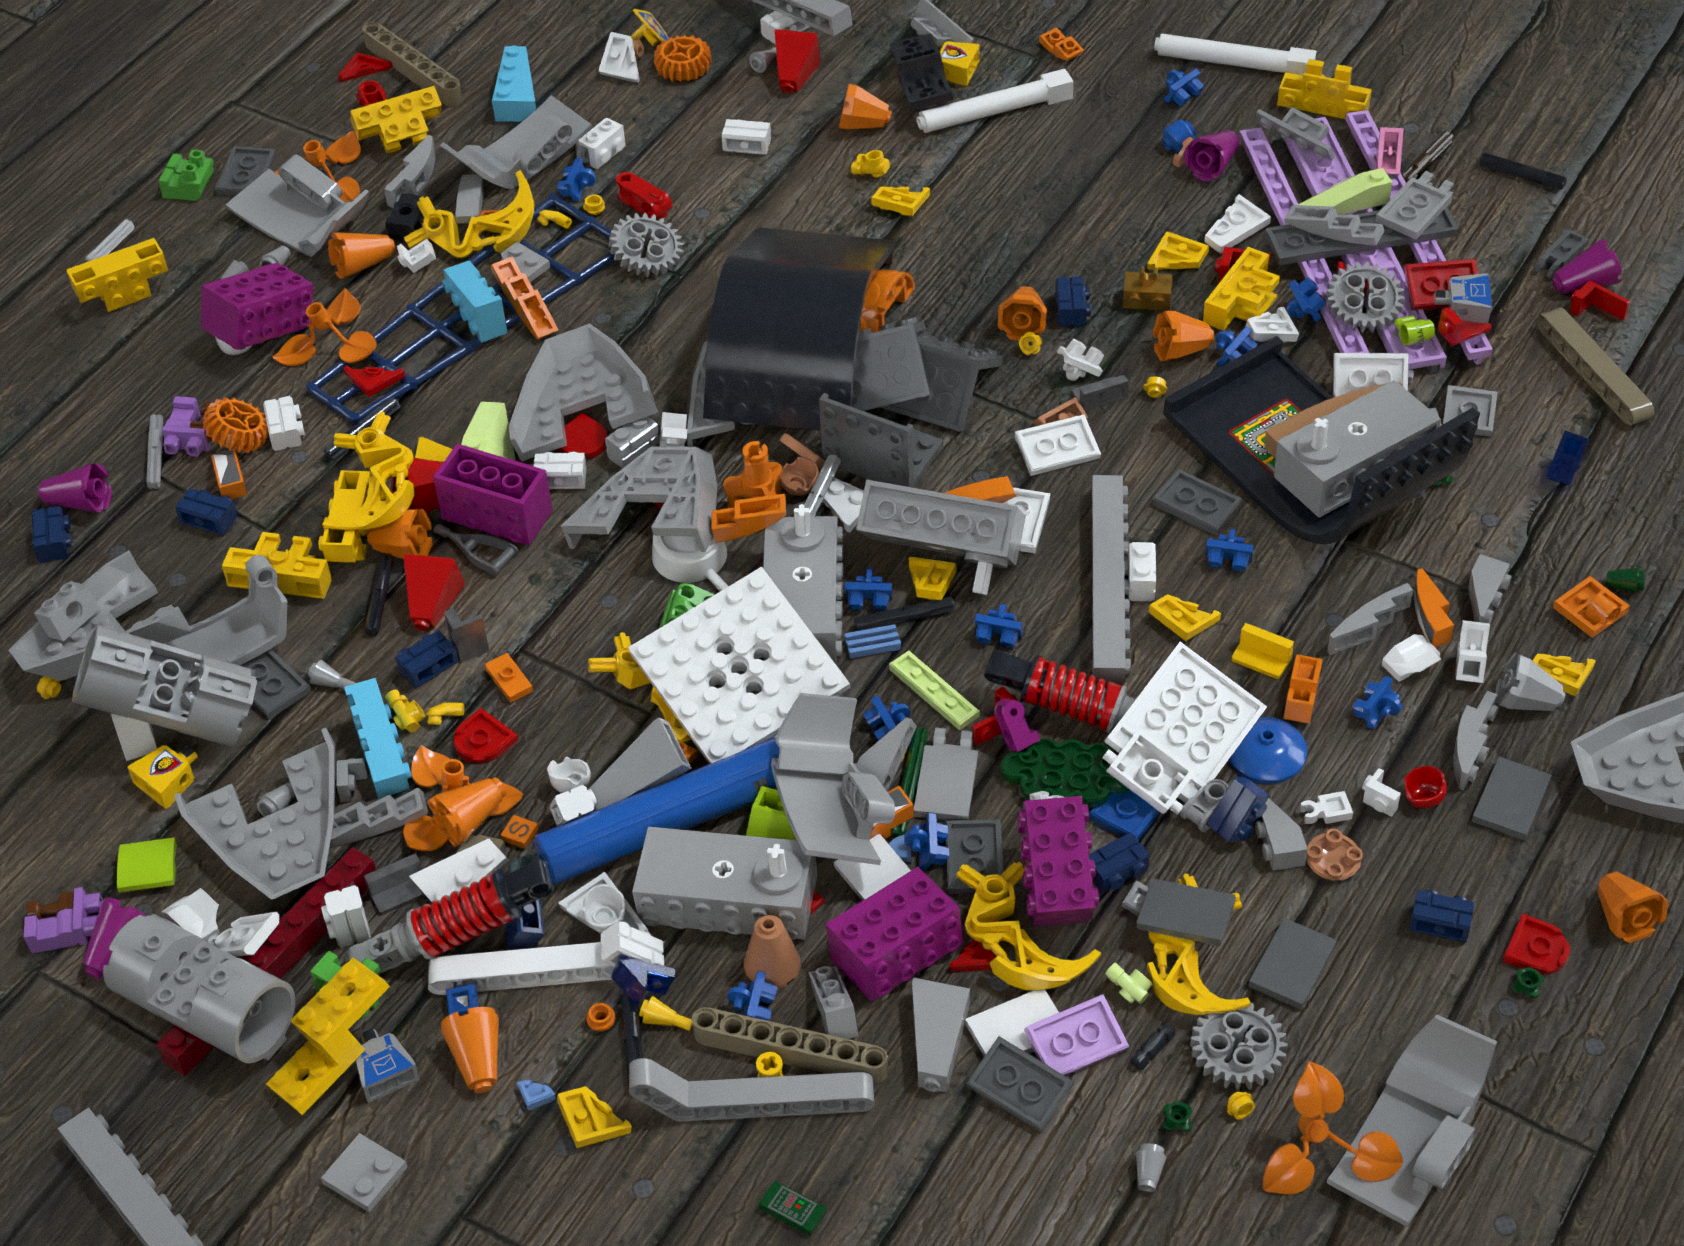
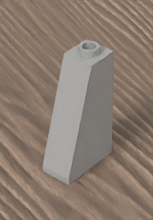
M661 718L654 720L589 788L593 791L597 804L594 805V811L675 779L692 769L668 721Z
M913 978L912 1000L918 1087L931 1092L942 1091L947 1093L965 1026V1019L967 1018L970 1006V989Z

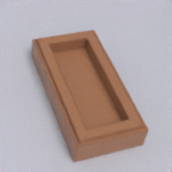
M784 433L780 439L781 442L802 457L811 459L820 470L822 469L825 460L787 433Z

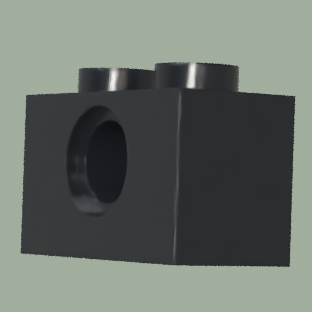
M401 194L398 202L396 201L391 215L386 218L385 222L390 239L406 242L405 236L423 227L424 216L416 202L420 201L419 198H425L426 196Z

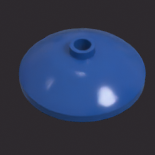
M1259 717L1228 759V762L1239 775L1251 781L1263 784L1280 783L1293 778L1302 770L1306 762L1307 745L1302 734L1291 724L1277 718Z

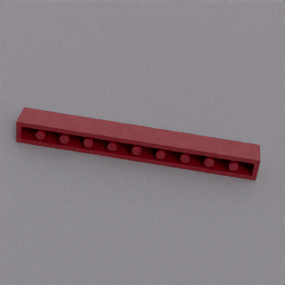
M352 847L279 920L277 927L254 955H247L242 959L281 979L328 931L321 906L326 905L325 894L336 890L341 892L343 888L355 885L358 887L360 897H362L368 891L364 875L376 871L374 860ZM176 1025L156 1044L163 1062L184 1077L215 1047Z

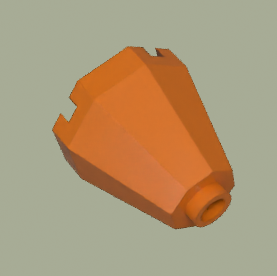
M849 84L838 128L844 130L883 128L885 123L889 124L892 111L888 110L889 105L859 86Z
M1022 286L999 305L998 328L1001 331L1003 329L1010 340L1019 341L1027 332H1034L1037 335L1045 331L1047 309L1039 294L1032 287Z
M1164 311L1157 315L1154 325L1153 337H1158V343H1154V351L1160 362H1169L1209 348L1210 344L1214 341V331L1206 322L1176 311Z
M424 509L406 510L399 519L392 523L370 529L367 533V540L373 550L386 554L390 553L392 556L404 559L405 554L428 556L432 546V537H427V530H431V522Z
M1617 871L1606 874L1598 883L1597 893L1609 928L1620 939L1622 937L1626 942L1632 943L1647 938L1656 931L1653 926L1657 921L1662 924L1666 920L1668 901L1657 891Z

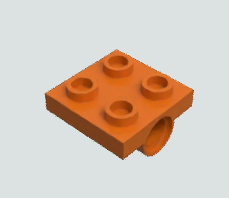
M1591 576L1555 600L1553 605L1556 611L1592 638L1627 614L1630 605Z

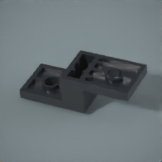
M931 33L889 43L897 64L902 90L911 111H923L928 106H942L954 100L950 86L945 78L940 51Z

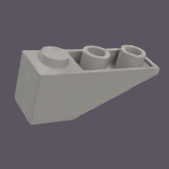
M1482 554L1479 555L1471 571L1468 592L1474 622L1490 624L1494 615L1492 609L1493 607H1499L1503 596L1501 591L1502 589L1507 590L1512 576L1508 575L1510 564Z
M1268 798L1265 803L1267 805L1265 813L1261 817L1256 818L1257 822H1255L1257 837L1262 838L1264 843L1262 845L1264 859L1269 860L1272 871L1305 866L1308 849L1300 826Z
M823 966L816 971L808 972L826 1034L845 1039L859 1037L854 1006L837 967Z

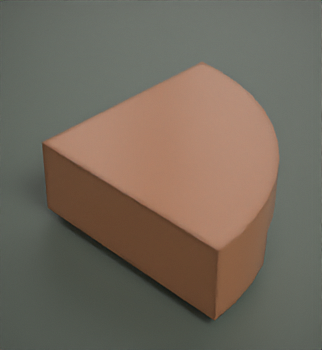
M1189 137L1183 141V147L1179 154L1175 153L1173 159L1175 166L1180 167L1185 164L1184 151L1187 145L1194 140L1193 138Z

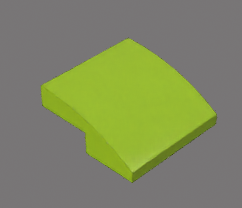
M175 837L120 845L117 863L118 893L174 885L177 871L175 865L177 849Z

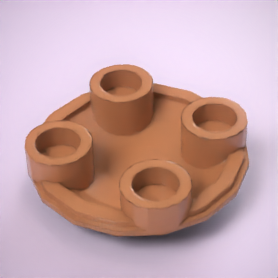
M1329 829L1326 833L1314 837L1307 845V863L1314 873L1322 878L1333 881L1345 880L1355 875L1360 868L1363 857L1362 850L1358 848L1353 840L1342 835L1338 829Z

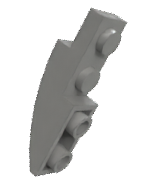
M428 135L403 160L405 169L384 188L387 206L393 208L402 193L419 195L428 183L435 165V148L432 136Z
M1490 691L1485 693L1477 709L1466 706L1459 724L1453 757L1458 788L1463 791L1469 781L1474 782L1479 771L1477 765L1479 762L1484 763L1489 752V748L1485 747L1488 737L1486 733L1489 728L1487 722L1488 720L1494 721L1499 708L1495 705L1497 694Z

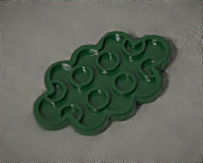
M1043 738L1028 746L1027 752H1013L1005 756L1001 762V775L1009 783L1020 785L1021 794L1027 800H1030V794L1045 791L1049 792V796H1082V804H1087L1088 807H1098L1108 801L1110 793L1117 794L1130 791L1129 788L1106 772L1111 764L1105 761L1103 756L1108 750H1111L1114 754L1115 751L1112 747L1103 743H1093L1086 746L1083 742L1076 739H1068L1058 743L1052 739Z

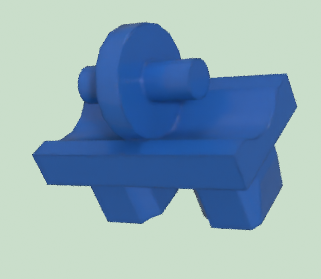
M1194 69L1185 76L1183 72L1179 73L1177 70H1171L1167 74L1166 86L1170 87L1169 94L1163 100L1167 104L1174 101L1182 107L1191 97L1186 92L1187 90L1194 97L1198 96L1204 88V85L1198 80L1200 72Z
M576 158L572 166L565 167L563 173L566 180L559 181L557 185L561 196L571 195L573 201H579L585 187H591L596 182V175L592 169H585L583 167L582 158Z
M1309 277L1300 284L1295 280L1288 285L1295 298L1290 299L1286 307L1289 316L1302 318L1304 313H1309L1315 322L1322 318L1318 311L1326 305V301L1321 294L1316 292L1319 289L1317 284Z
M1246 326L1236 338H1234L1235 334L1232 331H1220L1216 335L1217 349L1225 350L1216 365L1221 367L1241 356L1242 354L1237 351L1238 349L1245 354L1257 347L1258 344L1249 337L1252 331L1249 327Z
M1231 528L1229 535L1219 534V540L1207 539L1206 555H1208V566L1222 568L1223 558L1233 559V570L1245 572L1249 562H1252L1254 545L1244 544L1245 538L1236 537V529Z
M867 569L866 576H857L856 582H845V593L850 610L863 609L864 599H873L874 610L886 611L889 600H892V583H882V577L873 576L872 569Z
M1005 604L1000 605L999 611L990 609L988 616L976 613L977 642L990 644L992 635L995 633L1001 635L1000 646L1014 649L1018 638L1022 639L1023 637L1022 622L1014 621L1015 614L1007 613V605Z
M1384 676L1380 683L1369 682L1365 689L1366 699L1368 700L1357 699L1353 705L1355 716L1365 719L1368 728L1375 729L1384 716L1387 717L1389 714L1398 715L1402 709V704L1399 701L1400 696L1391 688L1393 681L1390 677Z
M877 695L871 699L874 706L863 713L871 728L885 722L884 726L874 731L879 741L895 728L896 724L902 722L906 717L908 718L911 712L906 704H897V702H892L890 704L891 709L888 711Z
M928 813L925 823L913 825L912 830L905 833V844L912 847L914 852H918L920 869L927 870L931 863L944 865L949 858V848L937 845V842L944 843L946 841L948 826L937 823L936 814Z
M757 971L755 980L750 983L748 990L746 989L747 984L740 982L738 987L729 989L727 998L734 1004L733 1009L735 1011H741L742 1006H744L742 1015L769 1021L772 1011L759 1006L758 1003L761 1001L771 1005L778 987L765 982L766 974Z

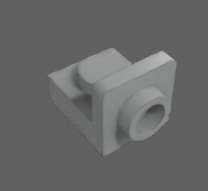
M363 758L337 761V790L341 803L351 802V791L356 790V780L367 779V770Z

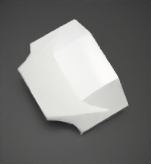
M1414 634L1395 645L1383 658L1382 666L1400 682L1442 659L1440 658V652L1423 635Z
M201 888L161 911L164 919L197 935L206 942H208L209 937L216 933L219 934L216 923L219 905Z

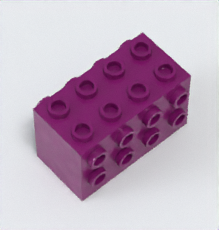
M276 262L204 284L201 289V328L236 350H242L248 346L260 344L275 337H282L284 334L293 331H300L302 328L308 327L307 324L311 322L305 311L312 304L313 283Z
M456 444L433 476L442 519L465 525L471 529H478L494 536L507 538L517 543L520 542L530 546L553 512L546 470Z
M1082 796L1027 800L1024 802L1023 809L1019 810L1017 829L1018 834L1023 836L1022 844H1020L1021 861L1026 863L1025 872H1023L1024 888L1029 890L1026 909L1027 916L1032 917L1033 927L1086 923L1090 921L1093 911H1096V905H1099L1098 889L1092 888L1093 877L1096 876L1094 860H1089L1090 849H1092L1091 832H1086L1085 829L1086 821H1089L1088 805L1082 804Z
M919 867L906 873L826 923L831 961L871 1002L880 996L886 995L903 981H908L914 974L925 967L933 965L939 958L955 951L963 944L959 906Z

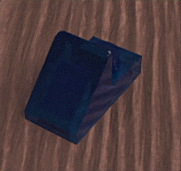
M1564 431L1546 478L1571 487L1578 467H1581L1583 464L1589 439Z
M620 956L612 971L611 978L635 1005H639L646 990L653 993L667 994L675 979V968Z

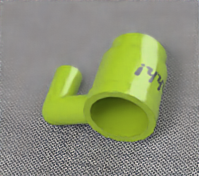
M1414 315L1394 320L1393 324L1399 330V336L1404 346L1426 342L1435 336V328L1430 319L1416 320Z

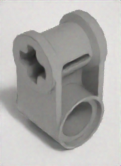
M1210 780L1194 797H1191L1185 803L1180 817L1185 820H1191L1199 826L1200 831L1206 832L1210 829L1207 822L1228 789V785L1222 780Z

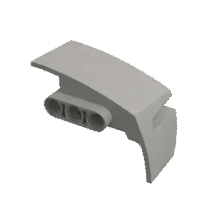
M551 95L523 122L485 149L478 145H466L461 151L456 152L444 142L440 146L487 181L504 188L513 189L519 185L515 174L517 171L521 170L526 180H528L558 159L593 126Z
M295 154L278 168L279 175L270 169L266 170L230 200L225 207L268 236L312 257L332 238L330 236L331 233L339 232L363 209L369 191L365 189L352 202H344L340 199L343 192L336 182Z

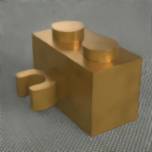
M1141 267L1140 272H1125L1123 308L1170 311L1172 275L1158 274V269L1155 267L1153 273H1145V267Z

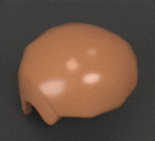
M798 457L794 463L785 464L782 469L783 476L780 482L781 486L790 495H807L810 493L819 475L818 467L811 459Z

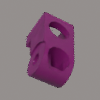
M1002 699L996 704L995 716L1009 750L1018 752L1040 741L1037 730L1029 729L1027 726L1022 703L1015 700Z

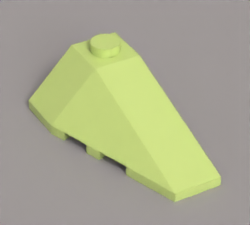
M1383 168L1363 172L1342 180L1298 205L1336 207L1337 214L1341 215L1387 204L1390 201L1393 182Z
M481 402L463 436L461 445L515 461L514 449L510 441L505 403Z

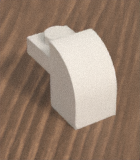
M662 412L659 447L685 446L687 439V414Z
M1462 621L1456 658V680L1483 683L1490 624Z

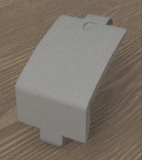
M255 555L246 563V571L249 574V594L246 598L212 617L191 625L192 633L165 644L240 666L281 643L287 634V599L277 587L276 571L265 556Z

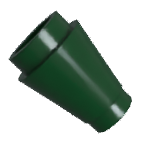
M1639 568L1608 571L1606 585L1634 593L1644 591L1646 571L1639 570Z

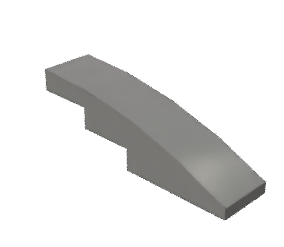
M478 174L462 175L456 202V224L470 223L472 216L479 217L484 201L485 179Z
M1292 205L1284 218L1285 223L1304 231L1355 244L1376 246L1384 233L1383 224L1361 223L1359 215L1337 214L1336 207Z
M1406 583L1385 592L1347 617L1330 634L1327 650L1329 655L1375 639L1377 628L1393 623L1395 612L1410 607L1413 593L1410 585Z
M416 788L395 800L390 795H387L368 806L358 802L335 814L330 847L379 835L428 814L424 793L419 788Z

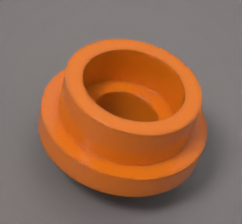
M605 1003L594 1004L587 1012V1024L595 1031L608 1030L615 1023V1012ZM600 1017H604V1018H605V1019H603V1020H597V1019L600 1018Z

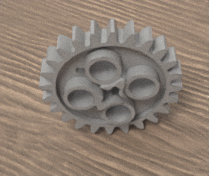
M635 213L634 219L627 215L625 221L619 219L618 225L614 224L609 237L610 253L615 254V261L621 260V267L629 266L628 272L636 269L637 275L643 271L646 277L649 276L650 272H653L657 277L659 271L665 275L667 269L672 271L674 265L679 264L684 243H681L682 236L677 235L678 229L671 230L672 223L663 224L664 218L657 221L655 215L648 218L647 214L644 213L643 218H640ZM650 231L652 233L645 258H641L646 235Z
M1356 262L1355 268L1347 264L1346 271L1340 268L1338 275L1333 274L1332 280L1329 281L1325 297L1328 298L1326 306H1331L1329 313H1337L1335 320L1343 319L1344 327L1350 323L1352 324L1351 329L1353 331L1358 326L1362 333H1364L1366 327H1369L1370 331L1374 332L1375 326L1380 330H1383L1385 324L1391 326L1392 321L1397 319L1399 313H1401L1405 299L1402 296L1404 288H1399L1401 281H1393L1394 273L1387 275V268L1381 271L1378 270V264L1370 268L1369 262H1366L1365 267H1361L1360 263ZM1364 280L1368 281V289L1366 292L1367 304L1365 307L1366 314L1362 313V305L1364 302L1363 290L1365 287Z
M1251 1003V1006L1247 1007V1009L1205 1014L1204 1018L1199 1017L1197 1019V1027H1193L1192 1031L1193 1037H1191L1190 1047L1193 1048L1191 1055L1197 1058L1196 1067L1204 1066V1076L1211 1073L1214 1074L1213 1083L1222 1079L1224 1080V1088H1227L1230 1082L1235 1083L1236 1090L1240 1089L1241 1083H1245L1247 1088L1251 1090L1254 1081L1262 1087L1264 1077L1272 1081L1274 1072L1280 1073L1281 1065L1285 1063V1053H1287L1288 1044L1285 1043L1286 1033L1281 1032V1023L1273 1024V1014L1264 1017L1265 1008L1263 1007L1256 1012L1253 1011L1254 1005ZM1214 1047H1220V1048H1223V1049H1222V1050H1218V1049H1215ZM1233 1054V1058L1230 1060V1062L1225 1063L1229 1058H1231ZM1245 1061L1249 1064H1242L1240 1062Z

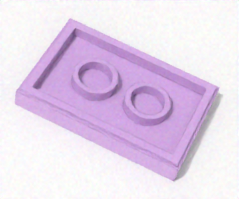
M1103 994L1031 1024L1024 1029L1038 1060L1064 1076L1129 1048Z

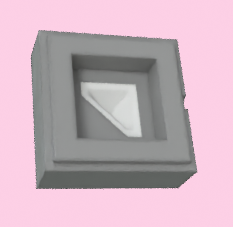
M1136 880L1121 906L1139 916L1149 888Z

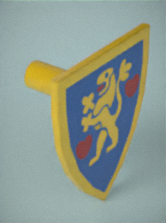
M633 9L643 24L631 35L632 40L640 39L644 35L652 46H655L659 40L668 41L667 34L650 12Z

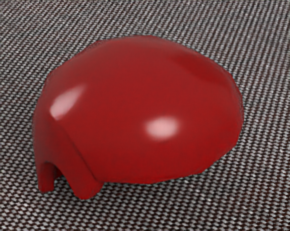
M1421 766L1412 769L1404 778L1406 798L1409 803L1417 808H1431L1439 805L1446 796L1447 785L1444 774L1433 766Z

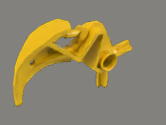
M521 170L515 173L519 183V191L515 199L499 212L479 217L472 216L461 245L459 242L458 224H456V218L453 213L444 210L436 211L428 196L419 198L420 201L416 203L424 216L423 227L404 237L409 248L412 249L422 241L431 239V241L452 256L466 258L473 250L481 251L484 246L494 244L495 251L502 253L514 243H519L527 234L534 214V200L531 189ZM485 230L501 234L497 237L492 236L485 239H480L479 237Z
M384 412L376 414L371 427L361 430L357 435L342 433L334 435V446L355 449L364 467H370L372 476L369 477L368 496L362 507L348 518L324 520L323 528L339 530L372 529L392 523L399 519L409 508L414 497V485L409 480H405V478L408 476V469L413 462L414 456L408 447L384 434L391 419ZM397 477V491L392 494L385 483L387 480Z
M623 632L619 636L614 637L617 652L613 658L588 659L589 673L614 672L617 682L629 689L651 683L629 653L628 647L631 646L629 636H626ZM653 686L650 701L658 705L663 713L664 720L669 722L678 742L690 740L691 738Z
M1014 862L1001 875L993 874L986 877L967 864H963L956 873V877L976 890L966 918L965 930L971 938L982 942L986 950H991L997 956L990 962L993 974L1004 982L1023 990L1055 988L1070 982V980L1084 973L1099 959L1101 952L1096 949L1078 960L1058 959L1039 949L1024 929H1020L1019 921L995 922L1014 914L1015 894L1013 886L1023 877V872H1025L1022 863ZM1000 941H1007L1014 946L1016 962L1009 960L1006 952L998 944Z
M1184 874L1182 879H1178L1179 884L1198 887L1194 876L1189 877L1188 874ZM1233 893L1236 897L1233 910L1242 908L1239 893ZM1148 931L1149 939L1155 944L1154 952L1157 956L1158 969L1160 970L1158 975L1153 962L1148 963L1146 966L1148 977L1153 983L1152 988L1155 995L1167 1007L1187 1014L1205 1015L1226 1013L1251 1006L1248 997L1242 999H1223L1211 993L1204 986L1199 976L1198 952L1195 951V941ZM1174 953L1179 958L1170 973L1166 974L1167 955Z

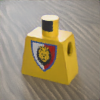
M945 42L940 50L945 78L948 81L967 86L979 64L980 44Z
M161 746L130 764L127 768L133 783L167 809L176 800L174 795L177 793L181 795L194 781L190 764L198 756L190 746L185 747L178 754L168 746Z

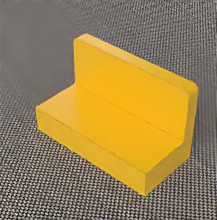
M1245 623L1241 629L1240 644L1233 653L1231 661L1275 679H1280L1292 659L1294 641Z

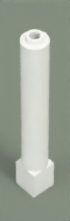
M1161 34L1160 38L1156 37L1154 50L1158 51L1160 56L1298 75L1306 73L1308 60H1316L1317 52L1315 50L1291 47L1290 51L1168 34Z
M1065 69L1042 74L1041 80L920 111L919 117H917V124L920 130L923 129L925 133L1044 101L1049 105L1073 99L1074 81Z

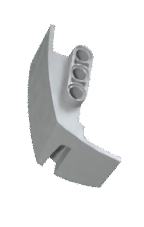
M801 693L784 718L775 742L780 748L779 758H772L771 760L777 790L792 831L805 855L880 865L881 859L869 839L874 823L890 824L893 821L895 804L874 774L860 773L853 763L850 736L857 700L856 698Z
M1439 1015L1433 1017L1412 1039L1396 1062L1386 1081L1385 1089L1351 1144L1352 1147L1358 1149L1360 1139L1367 1133L1373 1131L1384 1132L1390 1135L1397 1143L1404 1160L1403 1165L1393 1176L1385 1180L1376 1182L1366 1181L1359 1178L1352 1171L1351 1163L1356 1155L1347 1150L1329 1176L1327 1184L1408 1227L1432 1187L1436 1186L1443 1189L1473 1143L1477 1129L1468 1124L1484 1085L1497 1041Z

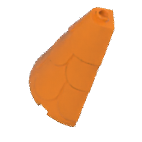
M896 270L877 271L870 281L866 292L859 331L870 328L872 333L881 331L880 326L884 325V315L895 299L905 303L914 291L915 285L911 274Z

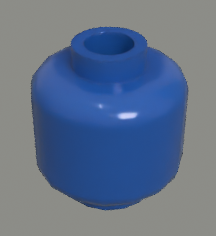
M1176 120L1163 130L1164 138L1162 143L1168 151L1172 149L1174 152L1179 153L1183 147V141L1189 137L1195 139V129L1189 121Z

